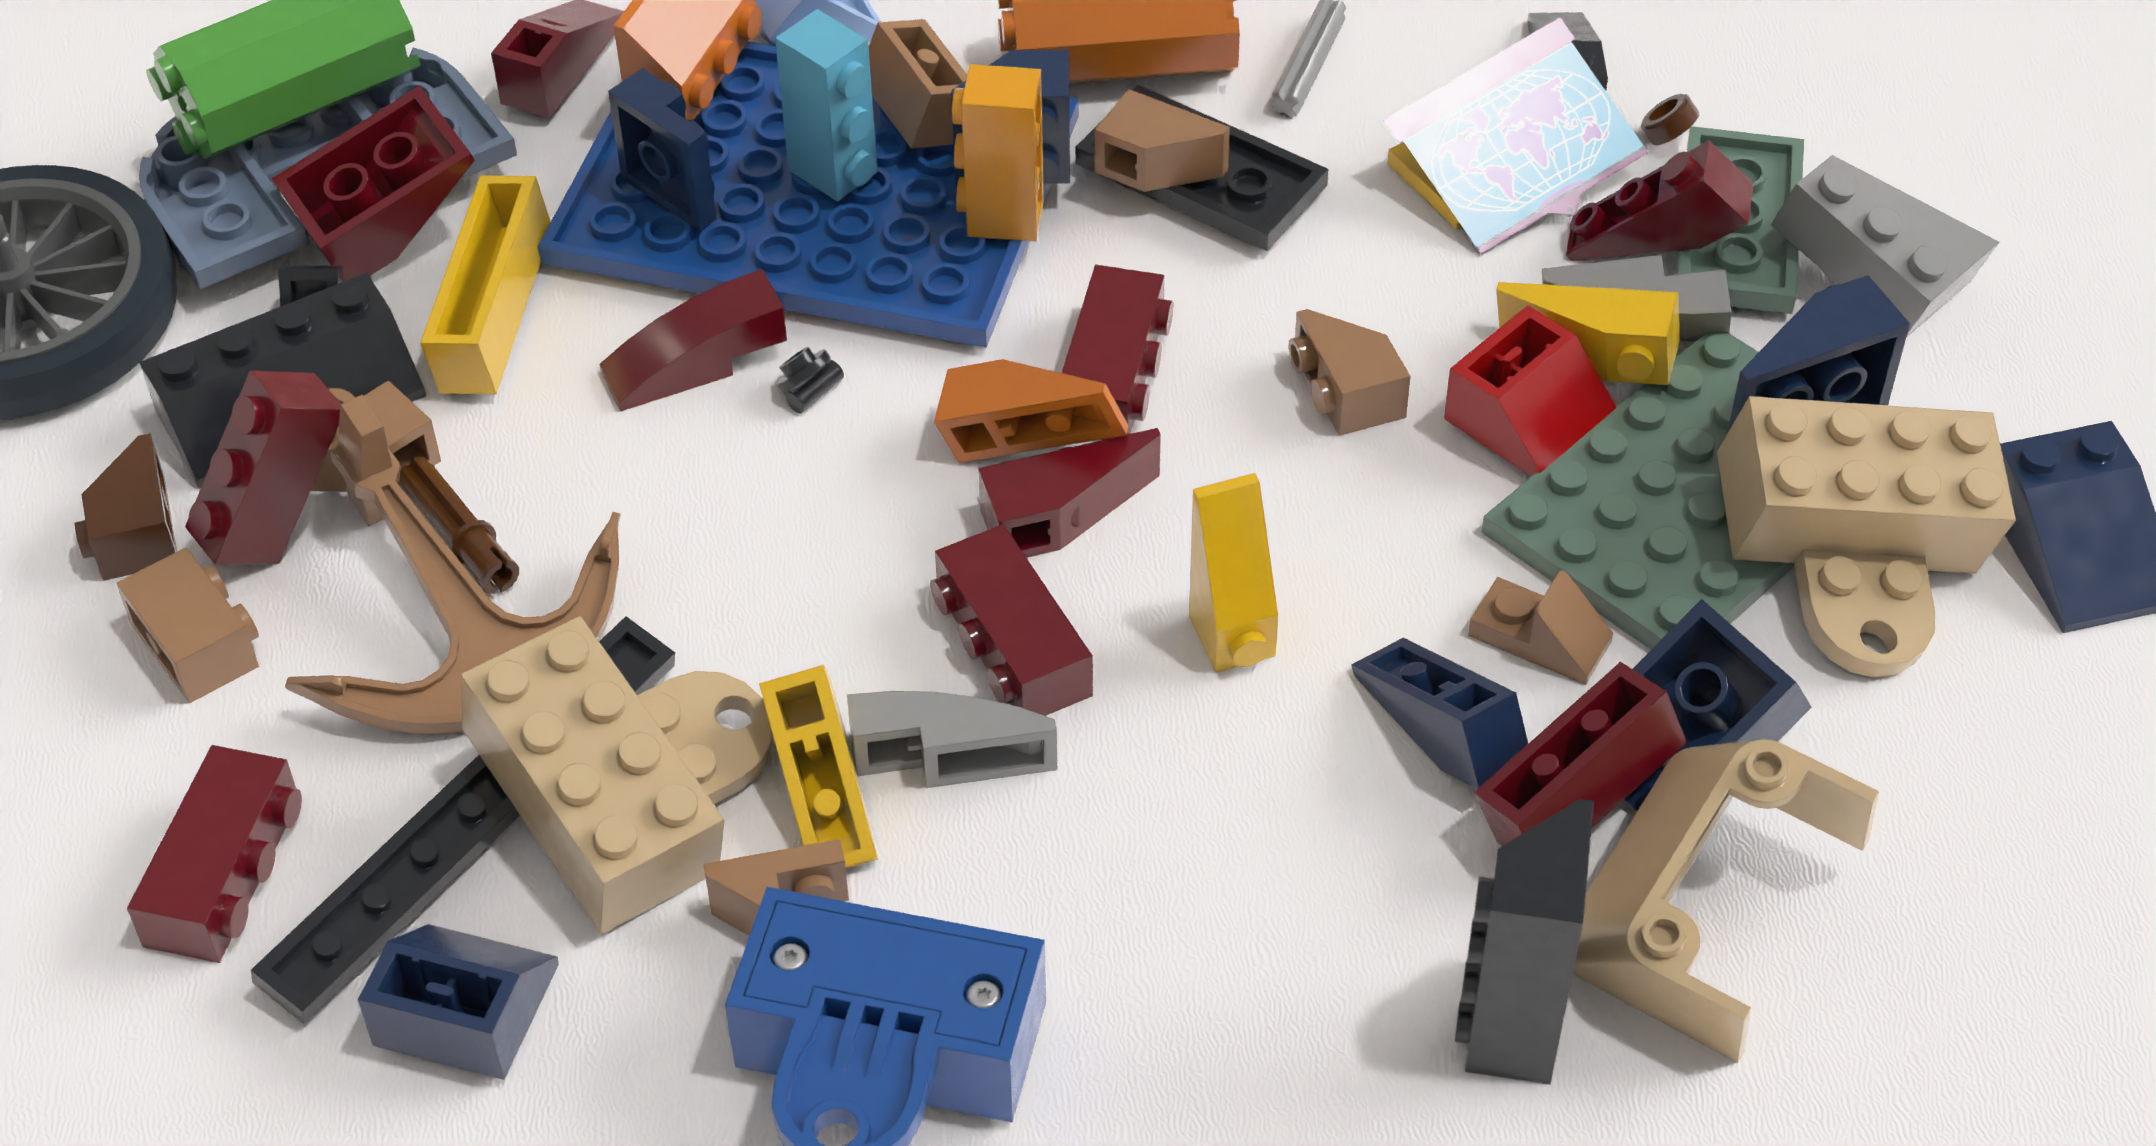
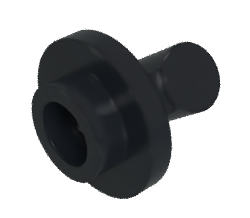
M805 347L779 367L785 376L776 385L785 393L787 403L797 413H803L844 378L842 368L837 362L830 359L831 356L825 349L813 354L809 347Z

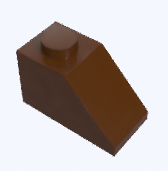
M151 433L140 435L81 494L85 520L75 522L78 545L84 559L95 557L103 581L134 574L177 552L164 472Z

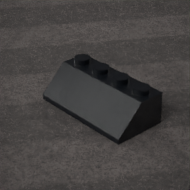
M368 273L139 362L156 414L199 489L204 482L210 467L211 458L219 446L231 417L233 405L239 398L249 371L315 373L328 389H343L350 392L355 398L360 395H366L387 381L391 382L412 402L426 397L425 388L392 311Z
M1578 799L1498 848L1493 878H1478L1474 915L1470 929L1467 960L1465 961L1454 1042L1468 1044L1465 1072L1551 1085L1583 927L1594 801Z

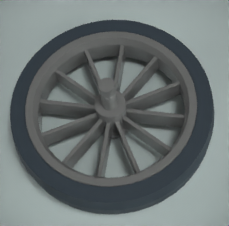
M26 165L0 169V330L2 328L5 329L4 352H0V419H12L37 415L68 406L96 394L115 383L149 354L164 334L172 318L177 298V279L169 240L155 212L147 202L135 191L108 176L85 169L58 165ZM46 229L31 249L26 252L27 230ZM79 232L89 234L71 243ZM119 253L125 258L123 261L102 263ZM114 292L109 300L90 296ZM50 314H58L83 321V323L65 333L51 318ZM38 326L50 339L21 349V331L31 330Z

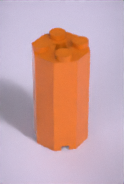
M997 0L999 9H1007V11H1001V18L997 20L1000 52L1010 50H1069V84L1234 71L1239 65V17H1234L1233 1L1237 0Z

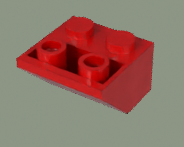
M1527 305L1450 368L1444 420L1532 477L1536 472H1543L1617 407L1577 336Z

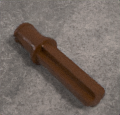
M413 457L409 465L401 468L400 480L449 540L450 550L462 564L470 568L486 592L495 594L496 586L500 592H504L512 587L518 579L519 566L498 544L496 531L493 526L485 520H477L434 465L430 464L425 457Z

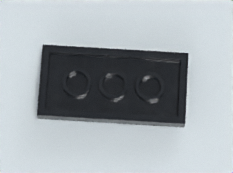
M1138 84L1132 91L1230 127L1228 171L1223 177L1146 192L1110 179L1249 244L1268 251L1327 187L1329 169ZM1093 129L1075 147V164L1095 173V134Z

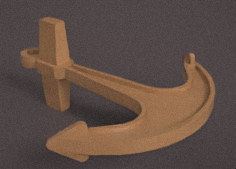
M329 389L341 403L339 427L330 448L331 461L343 475L348 497L368 527L383 519L385 520L448 634L450 648L448 657L440 668L420 681L400 684L352 676H295L287 678L285 684L287 690L311 700L340 716L383 730L430 735L464 732L462 730V673L579 616L583 618L597 640L600 641L607 627L614 604L619 571L618 526L621 513L612 512L610 520L587 554L571 597L559 609L544 616L521 617L507 613L490 600L399 486L400 463L389 450L384 426L364 396L360 395L355 398L350 392L343 389Z

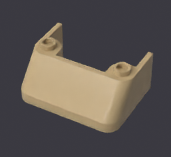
M1764 739L1690 747L1681 750L1667 763L1586 893L1583 927L1573 974L1738 1063L1745 1052L1751 1007L1688 974L1699 954L1700 932L1695 921L1686 912L1668 902L1733 797L1757 808H1777L1863 851L1870 839L1879 791L1774 740Z

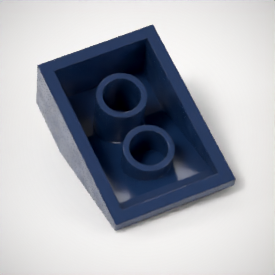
M1869 275L1844 284H1835L1815 293L1740 371L1727 434L1749 396L1888 405L1910 323Z
M2107 421L2000 443L2016 521L2005 536L2062 633L2155 614L2156 512L2141 465L2114 423Z
M1703 599L1633 668V670L1667 692L1687 741L1676 753L1690 747L1764 739L1778 742L1812 708L1797 682ZM1673 756L1624 799L1636 812Z

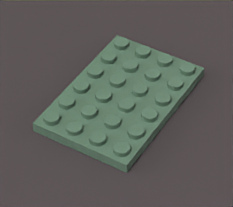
M1706 332L1675 358L1669 385L1644 383L1541 473L1536 472L1483 517L1482 533L1552 582L1560 570L1566 572L1601 616L1650 650L1701 599L1731 624L1795 567L1794 563L1733 560L1717 451L1727 435L1740 371L1755 357L1758 351L1728 332Z

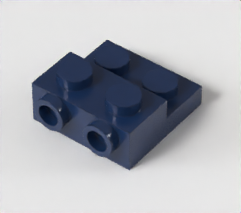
M644 68L640 69L608 91L621 178L701 231L717 220L714 200L715 186L711 177L708 153V137L700 125L692 120H686V102L683 94L677 87L669 82H663Z

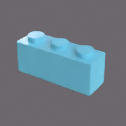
M816 9L775 37L788 169L826 195L839 201L858 186L864 185L878 172L868 39Z

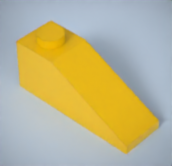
M1498 282L1496 294L1499 328L1529 305L1577 336L1601 379L1614 382L1669 385L1680 343L1678 292Z
M1256 473L1193 489L1189 618L1215 673L1238 666L1249 667L1264 659L1276 656L1278 609L1261 486Z
M820 665L759 683L803 846L840 839L846 869L878 860L833 683L825 666Z

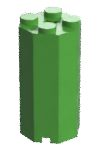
M271 0L158 46L153 52L155 66L146 69V74L157 98L161 102L168 99L178 121L172 123V127L183 151L187 155L198 151L205 160L405 76L421 65L418 53L410 57L407 56L405 45L414 42L415 36L413 27L400 0Z

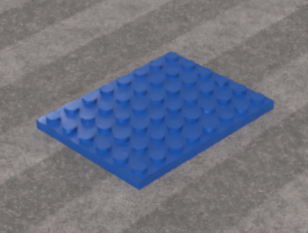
M748 41L738 55L733 71L730 74H725L715 88L709 106L706 109H701L693 120L706 132L709 140L708 153L711 177L715 186L714 200L717 220L699 231L621 178L610 111L537 247L541 264L700 294L732 279L763 269L784 310L987 348L1029 241L968 237L966 212H957L956 208L957 185H955L954 145L910 148L873 96L878 172L864 185L858 186L842 199L836 201L789 171L776 46ZM1069 97L1070 137L1079 117V99ZM1043 184L1044 203L1052 184Z

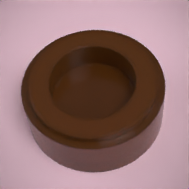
M1676 94L1654 106L1644 116L1641 129L1653 145H1662L1674 140L1687 131L1696 122L1700 112L1689 95Z

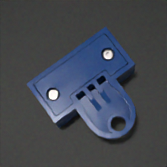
M766 887L725 1003L735 1067L776 1075L771 1107L774 1124L782 1146H826L821 1144L816 1138L824 1128L833 1124H845L857 1132L854 1140L844 1146H909L921 1125L926 1106L1013 1123L1046 1006L1045 940Z

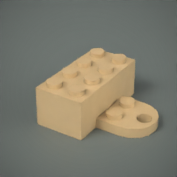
M1749 396L1717 451L1733 560L1794 563L1803 619L1811 640L1829 660L1851 673L1877 678L1898 675L1914 665L1924 653L1935 634V607L1928 571L1976 574L2016 521L1994 412ZM1870 633L1881 638L1886 644L1888 653L1881 654L1867 648L1862 642L1860 634Z
M581 616L461 674L462 730L601 935L705 880L703 864L720 861L725 819L714 804L742 790L758 777L770 755L772 730L764 700L746 682L722 672L693 671L670 678L636 695ZM735 709L745 712L752 722L745 728L734 730L723 727L716 717L723 711Z

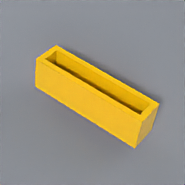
M480 175L420 342L439 393L497 394L541 262L537 246L551 222L536 176Z

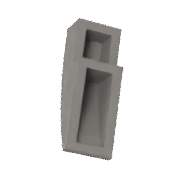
M1662 255L1541 269L1542 284L1678 292L1680 340L1696 341L1706 332L1730 333L1731 305L1725 269L1664 276Z
M880 691L846 694L857 776L923 767L926 788L1057 770V729L1055 719L1005 703L979 697L941 692Z

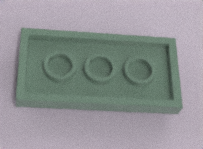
M1691 126L1686 152L1709 140L1754 184L1749 224L1701 249L1678 251L1676 275L1725 269L1731 307L1793 314L1797 294L1799 250L1772 227L1771 223L1796 183L1803 177L1804 139Z

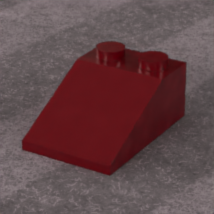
M419 85L271 179L329 265H343L344 281H347L365 273L371 276L395 261L474 163L475 159Z

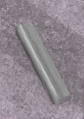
M1320 0L1272 93L1274 101L1271 106L1277 114L1284 112L1289 117H1292L1300 112L1346 19L1344 15L1346 5L1342 0Z

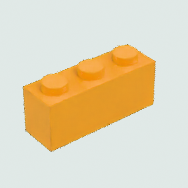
M969 64L965 88H955L952 103L953 124L962 125L963 133H957L954 150L955 169H964L965 177H959L957 212H966L968 237L1037 242L1044 203L1041 69Z

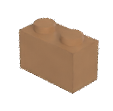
M925 19L877 22L869 44L872 96L910 148L952 145L951 90L966 81V72Z
M186 547L116 583L131 625L189 704L259 667L251 641L259 637V633L248 611L241 603L234 607L230 606L226 600L229 598L228 591L216 569L211 564L202 568Z

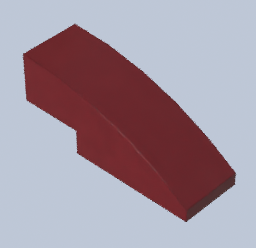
M763 269L751 272L703 292L655 319L626 340L599 364L601 374L620 412L733 376L732 358L787 341L784 307Z

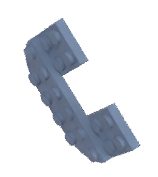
M413 47L409 56L418 53L421 65L413 72L205 160L198 151L188 155L183 151L173 131L172 123L178 121L177 117L174 116L155 134L158 146L151 157H142L139 182L144 200L155 212L171 248L199 289H203L309 244L303 224L278 192V188L271 178L419 85L475 159L462 178L517 156L514 138L454 66L437 55Z

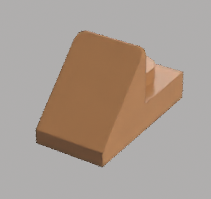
M1562 570L1558 572L1545 595L1497 576L1471 617L1468 636L1585 685L1611 644L1614 634L1570 576Z
M840 839L703 864L711 914L748 936L752 930L766 887L849 901L845 859Z

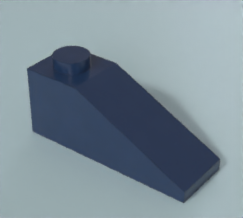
M1404 637L1351 664L1353 674L1438 768L1476 790L1528 744L1516 692Z

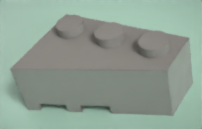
M1831 155L1796 183L1771 223L1772 227L1835 283L1844 284L1869 275L1910 323L1907 337L1973 280L2000 243L1990 236L1834 155Z

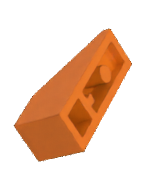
M1004 359L947 369L934 419L936 427L958 463L1125 436L1129 427L1105 383Z

